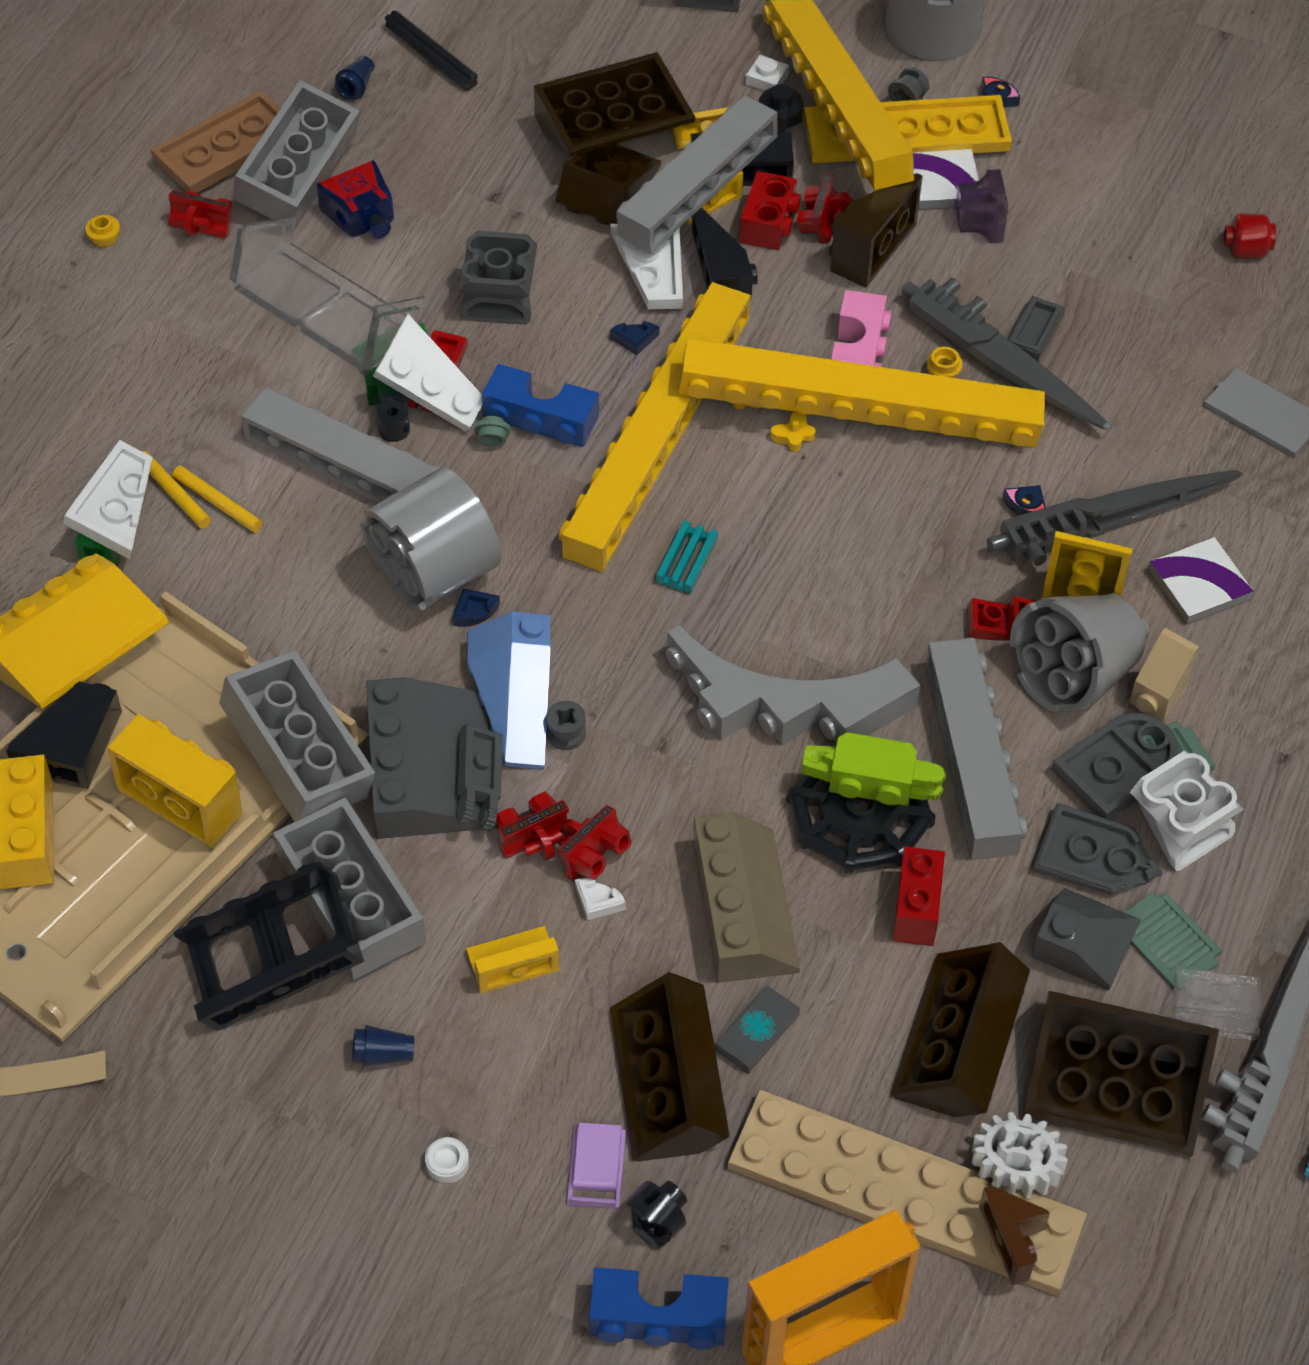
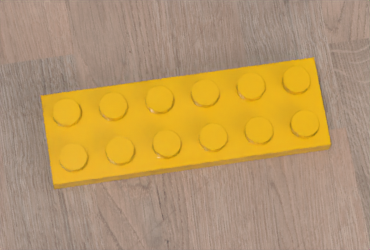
M1001 95L881 102L913 153L972 149L973 154L1011 151L1012 139ZM817 106L804 107L803 117L812 164L852 161L848 155L845 143L839 142L833 124L829 125L827 123L823 108H818Z

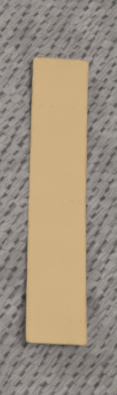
M102 1050L70 1058L1 1067L0 1096L69 1087L105 1079L106 1052Z

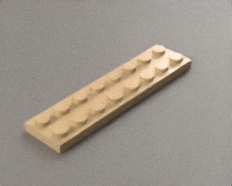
M759 1091L729 1159L728 1170L866 1223L897 1209L903 1221H910L915 1227L914 1234L920 1244L1009 1278L979 1208L983 1189L992 1185L993 1179L991 1177L980 1179L978 1176L979 1172L766 1091ZM1001 1186L999 1188L1007 1192V1187ZM1016 1190L1015 1196L1040 1206L1050 1213L1046 1228L1041 1232L1028 1235L1034 1244L1037 1262L1034 1264L1030 1280L1023 1282V1284L1058 1297L1087 1213L1033 1192L1031 1198L1026 1199L1022 1190Z

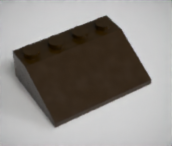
M658 52L533 85L534 115L545 136L569 157L693 123L696 119Z
M1048 991L1023 1117L1026 1114H1030L1031 1118L1035 1120H1044L1048 1123L1193 1156L1219 1029Z

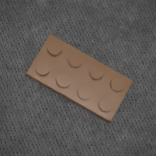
M260 90L152 148V159L185 191L198 193L241 168L280 110V107Z

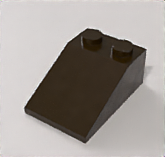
M618 144L578 154L563 166L555 202L565 205V208L570 212L577 214L586 213L594 216L602 224H617L616 215L620 205L631 199L644 183L653 179L662 161Z
M915 173L914 181L879 189L850 203L843 213L839 212L835 216L831 226L834 237L829 249V256H832L830 272L867 288L917 225L923 175Z

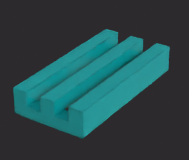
M684 520L656 574V583L691 594L718 540V531L711 529L710 533L704 531V526L697 525L696 528L691 527V522ZM687 537H690L691 539L672 577H668ZM699 541L705 542L686 581H680Z

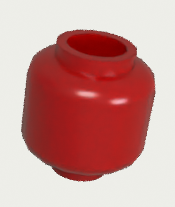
M1237 214L1233 218L1231 225H1225L1224 246H1230V251L1235 258L1262 259L1268 254V251L1274 250L1276 225L1275 223H1270L1268 216L1265 214Z

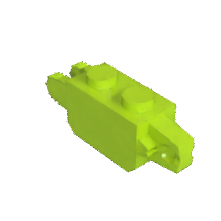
M850 732L838 737L836 747L807 745L802 763V774L830 782L829 792L838 793L847 798L860 797L877 800L886 805L899 804L908 806L909 798L924 801L926 799L929 801L938 800L941 794H943L944 788H942V783L946 779L944 767H941V765L916 760L918 751L911 743Z

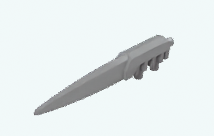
M1309 932L1286 975L1248 1064L1239 1072L1238 1076L1223 1068L1216 1078L1215 1083L1231 1092L1232 1101L1226 1106L1224 1111L1209 1103L1201 1115V1119L1218 1127L1216 1131L1219 1133L1214 1137L1212 1145L1226 1153L1221 1167L1231 1173L1238 1171L1241 1161L1247 1162L1257 1158L1301 1041L1309 1013Z

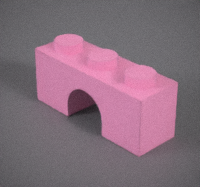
M845 290L840 313L838 339L854 343L835 342L832 360L882 367V363H877L876 361L877 357L884 358L887 337H883L881 334L882 331L889 332L892 311L885 310L887 296Z

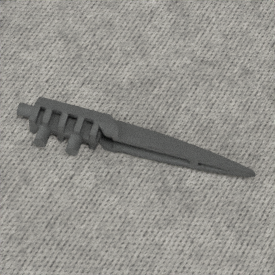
M951 277L943 286L939 285L938 287H936L935 282L931 279L926 281L920 288L910 281L903 286L901 292L910 299L909 311L968 355L974 356L1022 388L1045 391V401L1101 429L1107 430L1112 427L1094 408L1057 376L1001 335L995 327L985 323V317L980 312L987 307V304L981 297L977 296L969 305H960L959 298L954 295L961 288L956 279Z
M1238 470L1208 473L1143 485L1092 499H1072L1002 521L1001 534L988 538L987 546L990 552L1005 549L1014 562L1021 560V554L1024 553L1026 558H1030L1035 566H1040L1047 560L1045 553L1051 552L1056 531L1080 537H1095L1104 534V530L1142 519L1209 493L1238 479L1243 473Z

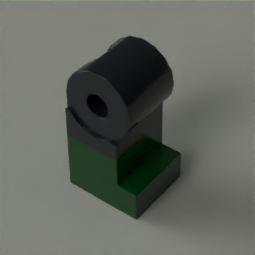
M373 374L364 375L369 406L379 404L377 408V421L380 436L390 442H398L405 439L410 433L406 396L373 377Z

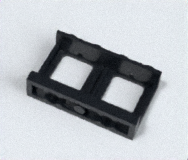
M321 862L305 864L299 867L296 873L280 881L265 883L260 887L259 891L244 898L230 900L224 904L222 909L207 916L195 917L188 921L186 926L174 931L175 938L188 945L203 1001L194 1005L197 1019L216 1031L364 962L338 875ZM323 891L335 926L336 935L332 940L297 956L292 947L283 912L289 905L316 892ZM245 926H251L263 966L262 971L255 977L227 990H223L211 952L212 944L216 940Z

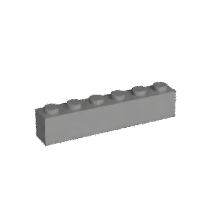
M746 95L736 104L729 106L715 123L708 125L694 142L687 144L673 161L666 163L652 180L644 183L631 199L620 205L616 215L618 236L650 254L655 251L777 138V111Z
M267 387L241 415L246 440L377 503L441 468L419 460L405 450L400 451L384 443L376 436L364 434L346 422H339L328 417L314 407L309 408L293 400L287 394L278 393Z
M975 638L929 642L925 665L970 859L1018 855L1021 839H1026L1027 825L1024 815H1018L1016 808L1019 801L1017 784L1015 781H1010L1008 776L1010 756L1008 749L1002 748L1000 743L1002 738L1001 719L999 716H994L992 711L994 691L992 684H986L984 675H986L987 671L985 655L983 652L978 653Z

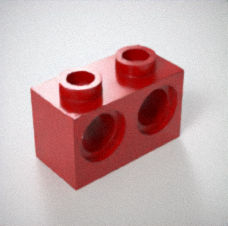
M757 171L740 219L739 243L780 250L783 238H789L793 226L791 214H797L800 207L801 194L796 193L797 179Z
M904 846L893 941L934 946L939 920L945 851Z

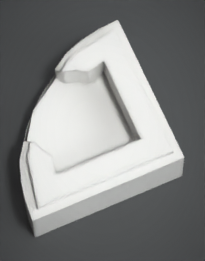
M581 878L575 880V888L587 920L626 910V902L617 889L598 883L596 879Z

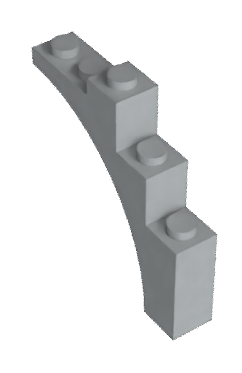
M681 625L667 632L666 658L675 670L680 669L686 676L691 690L695 695L699 696V708L697 710L699 721L705 729H711L720 740L758 719L763 731L768 735L772 734L781 745L818 724L824 736L837 743L838 737L847 732L868 736L917 707L920 684L897 658L878 668L843 678L827 680L784 679L756 673L722 659L693 639Z

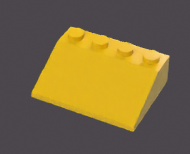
M95 553L92 556L79 560L76 567L62 576L50 579L44 588L30 597L20 599L13 605L12 609L0 616V680L43 709L63 696L79 681H85L170 622L167 616L114 563Z

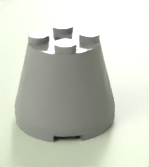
M1116 593L1108 595L1047 597L1028 604L1017 614L1011 628L1010 646L1016 648L1018 663L1022 671L1017 676L1028 694L1037 703L1050 711L1058 712L1062 710L1073 712L1080 711L1094 704L1140 661L1145 649V639L1148 638L1150 630L1146 620L1139 617L1134 608Z

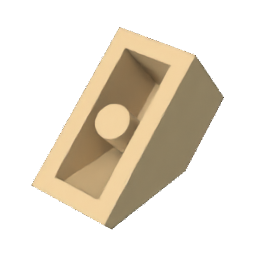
M1164 628L1135 680L1129 703L1137 707L1142 713L1151 715L1163 722L1186 692L1199 646Z

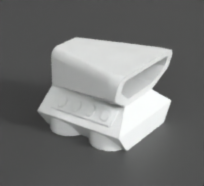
M1186 751L1181 752L1140 778L1130 791L1139 802V807L1169 864L1176 871L1184 869L1230 839L1235 832V822L1231 818L1244 810L1236 802L1237 794L1234 788L1228 783L1216 781L1209 774L1210 767L1206 759Z

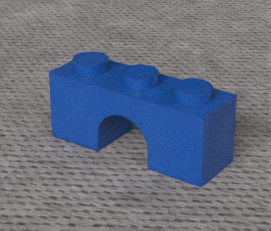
M497 364L482 392L483 417L498 416L509 426L523 429L529 433H537L554 438L563 443L584 447L599 418V392L565 383L557 396L551 399H537L532 396V373Z
M594 1267L589 1315L590 1336H598L600 1340L611 1343L622 1342L625 1338L640 1339L652 1346H665L670 1342L688 1343L690 1347L701 1350L712 1349L715 1345L724 1346L729 1277L684 1274L683 1289L679 1298L670 1305L659 1307L647 1303L641 1297L638 1291L639 1271Z

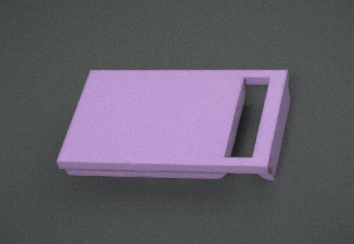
M579 1122L578 1126H574L567 1205L619 1209L626 1129H622V1125ZM573 1190L616 1192V1201L615 1199L575 1197L572 1195Z

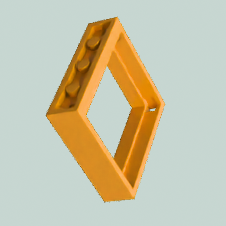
M894 1209L749 1281L741 1351L748 1365H815L904 1320L921 1246L914 1234L915 1227L910 1221L904 1222L897 1209ZM872 1275L871 1283L787 1324V1318Z

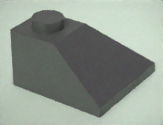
M1064 888L1053 901L1037 935L1033 958L1110 990L1141 919Z

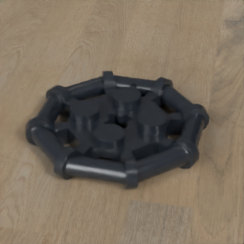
M805 774L795 787L788 789L786 801L791 805L799 834L798 844L803 849L810 848L845 868L846 873L853 874V870L894 863L901 866L904 846L915 847L926 830L935 825L936 815L930 810L927 799L924 801L911 798L913 806H905L899 804L886 805L877 800L860 797L847 798L838 793L829 792L830 782L825 785L822 791L813 789L820 779ZM862 801L868 802V811H856L851 803L860 804ZM808 806H819L821 820L812 825ZM900 821L911 823L899 840L893 833ZM831 833L848 843L847 851L823 837ZM877 842H882L885 846V849L858 853L859 846L871 848Z

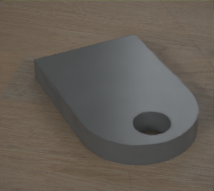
M1125 714L1114 718L1053 760L1052 770L1098 816L1110 819L1136 801V798L1130 791L1140 778L1178 755V743L1172 730L1159 719L1146 714ZM1145 735L1157 736L1162 741V744L1158 746L1148 745L1142 740V737Z

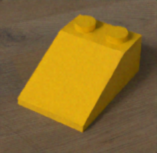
M1056 531L1042 599L1061 596L1108 595L1110 593H1116L1121 597L1133 548Z

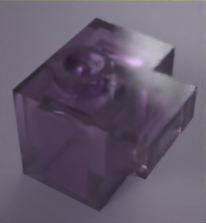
M1000 169L987 170L985 175L976 182L958 184L954 209L960 233L975 232L985 236L989 243H1003L1008 214V200Z

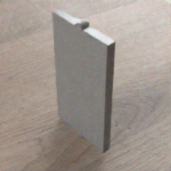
M1237 367L1223 382L1217 383L1216 390L1204 403V407L1293 458L1309 443V408Z

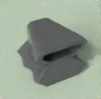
M476 231L467 239L459 291L465 293L461 305V316L463 319L522 325L530 322L531 305L529 295L537 244L527 234Z

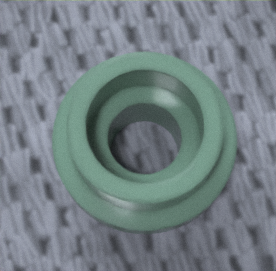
M485 416L474 425L477 441L486 446H501L506 443V438L510 435L511 428L509 424L498 416Z

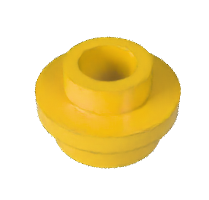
M98 215L87 222L85 231L93 244L107 247L118 240L121 228L119 221L115 217Z
M939 347L929 355L926 367L929 374L956 378L961 373L962 360L955 349Z

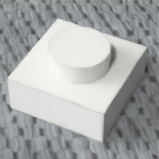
M759 55L746 74V85L765 91L775 85L783 84L789 75V65Z

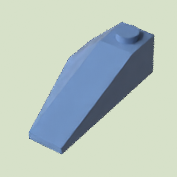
M512 611L471 628L467 632L466 666L470 676H473L479 690V701L481 706H485L491 722L490 730L502 734V762L507 767L541 770L544 768L551 647L550 615Z

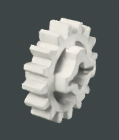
M1008 1112L1006 1121L994 1115L990 1125L985 1123L980 1125L979 1133L975 1134L971 1150L974 1152L972 1165L980 1166L979 1178L991 1177L993 1179L991 1186L997 1188L1005 1186L1007 1187V1192L1012 1195L1015 1194L1016 1190H1022L1026 1199L1031 1198L1033 1189H1036L1044 1196L1048 1192L1049 1185L1057 1187L1061 1175H1064L1068 1158L1065 1157L1067 1145L1058 1143L1060 1133L1058 1131L1049 1133L1045 1131L1047 1122L1044 1120L1037 1125L1031 1123L1032 1118L1030 1114H1026L1023 1120H1017L1013 1112ZM994 1145L997 1146V1151L995 1152L992 1150ZM1043 1158H1046L1047 1161L1045 1165L1042 1164Z

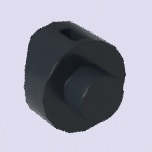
M785 84L775 85L765 90L759 97V103L777 111V132L802 122L803 98L800 93Z
M646 1181L627 1199L626 1205L631 1208L634 1232L654 1248L665 1245L686 1225V1218L681 1208L687 1203V1198L683 1191L671 1181H666L661 1187L653 1182ZM657 1224L661 1225L660 1228L655 1232L653 1228Z

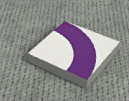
M972 149L913 153L914 174L923 175L919 209L982 205L983 195Z
M1215 537L1152 560L1149 564L1148 570L1186 624L1249 601L1254 593Z

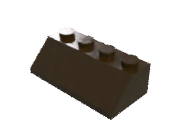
M1001 942L937 954L891 1093L895 1099L951 1117L987 1113L1030 973V969Z
M668 972L611 1006L610 1012L632 1159L640 1162L700 1154L729 1138L730 1134L704 985Z

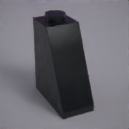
M79 681L9 743L6 749L8 758L45 755L53 781L89 789L122 712L117 690L101 683L89 684Z

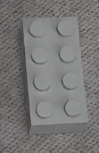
M299 80L235 175L233 200L294 230L322 187L319 182L328 178L356 135L360 110Z
M296 650L225 677L219 704L294 822L345 797L350 805L367 799L376 773Z
M346 797L273 832L278 859L289 876L296 873L299 867L321 862L338 875L364 962L347 970L353 980L427 943L423 916ZM319 891L303 900L330 941L335 937L336 930L323 891Z

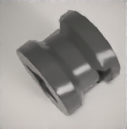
M913 67L905 68L900 73L898 79H895L889 85V98L892 102L919 100V97L922 98L929 91V81L920 70Z
M560 701L549 708L547 712V738L555 748L572 750L584 742L586 738V717L583 708L578 703Z

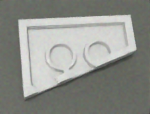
M611 224V236L647 309H683L680 229L678 228L650 254L619 237L618 224Z
M407 314L373 377L467 432L482 407V394L415 320Z
M119 440L64 515L63 524L130 559L153 457Z

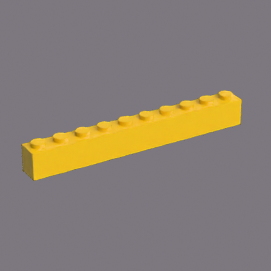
M765 0L766 5L762 6V16L765 24L771 26L775 40L782 43L785 56L792 59L795 72L802 75L806 89L808 91L811 90L814 94L817 107L823 108L827 123L829 125L833 124L839 142H844L847 146L848 155L852 161L855 160L857 162L861 177L863 179L867 178L874 191L914 181L912 149L814 1Z
M713 282L705 295H699L692 317H687L682 324L679 339L677 342H671L663 366L656 367L652 375L651 386L647 392H641L636 404L635 413L632 417H626L621 429L620 438L617 442L613 441L610 444L602 468L597 467L595 469L588 492L586 494L582 493L579 496L573 517L570 521L565 520L559 532L563 558L604 572L704 399L679 394L682 362L687 338L735 345L750 319L751 295Z
M687 338L679 387L680 395L727 401L732 404L740 403L767 409H780L802 414L834 417L840 420L847 419L867 422L874 425L901 427L914 431L921 430L941 433L947 436L968 437L981 441L1008 443L1021 447L1036 448L1044 427L1045 391Z

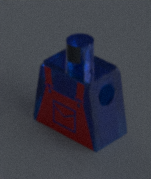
M374 160L316 183L320 210L350 237H357L370 231L375 238L380 239L390 232V222L394 219L393 200Z

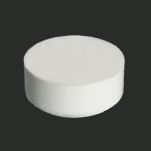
M452 1137L435 1140L430 1144L425 1154L428 1174L440 1183H453L460 1180L469 1168V1155L466 1146L458 1139Z

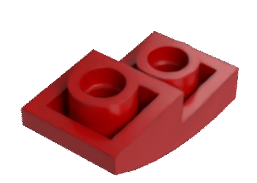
M1013 596L1009 604H1002L972 598L967 606L968 637L1010 641L1011 628L1017 614L1025 606L1037 600Z

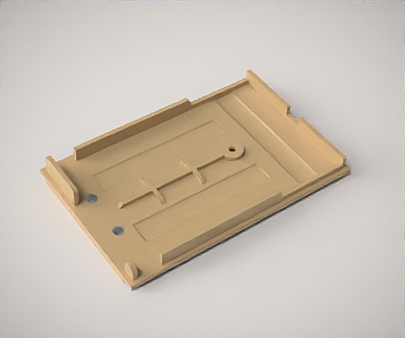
M166 591L160 596L162 604L158 608L167 616L170 623L83 682L89 684L101 683L117 690L122 712L107 747L138 713L151 721L153 719L159 720L175 736L182 740L190 739L194 741L205 754L215 760L218 758L223 759L235 769L243 814L216 846L211 848L117 790L107 747L89 789L53 781L54 883L0 889V997L48 1035L52 1034L62 1043L273 835V832L277 831L291 817L219 704L225 677L260 663L249 656L247 646ZM57 700L43 709L37 707L0 741V759H9L6 752L9 743ZM332 705L358 747L361 748L369 740V734L359 728L354 719ZM17 952L25 953L20 959H11Z

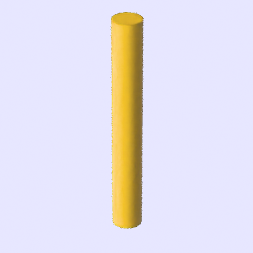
M142 451L143 453L151 456L147 451ZM152 458L149 475L200 529L206 528L211 523V518L166 470Z
M182 465L174 469L173 478L253 533H257L263 525L261 519Z

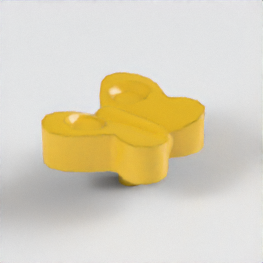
M793 412L788 424H777L771 427L770 438L775 443L788 445L790 451L798 452L802 447L803 441H814L816 430L813 426L807 424L805 414Z

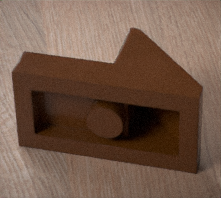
M986 1187L983 1189L979 1208L1011 1283L1014 1286L1029 1281L1034 1264L1037 1262V1254L1034 1244L1028 1235L1043 1231L1046 1228L1050 1213L1040 1206L997 1187Z

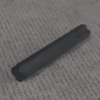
M393 10L385 16L386 27L465 90H470L473 86L477 85L478 75L401 13Z

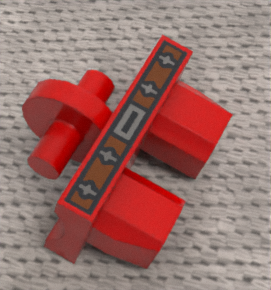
M833 174L824 175L821 186L806 187L804 202L807 210L799 211L797 216V223L801 233H817L820 243L831 241L833 234L831 226L835 216L839 212L843 213L850 203L854 201L847 192H841L840 194L836 192L833 187L835 181Z
M175 190L169 193L170 215L168 225L183 228L185 234L195 236L198 232L221 238H227L230 235V219L232 217V202L230 200L201 197L197 192L188 190L185 193Z
M544 791L533 796L528 801L529 810L532 814L522 819L514 808H507L498 812L496 827L499 833L500 851L505 859L523 851L527 857L539 852L545 861L555 856L552 845L563 841L561 826L567 821V813H569V808L564 800L556 802Z
M606 804L591 819L586 818L581 824L573 819H568L561 826L566 838L559 843L560 848L557 851L565 864V877L573 882L580 875L595 880L604 872L606 861L602 854L608 849L616 854H623L631 846L632 841L629 830L619 823L616 810Z

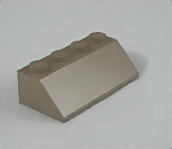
M735 812L694 817L693 844L718 983L800 973L773 829Z

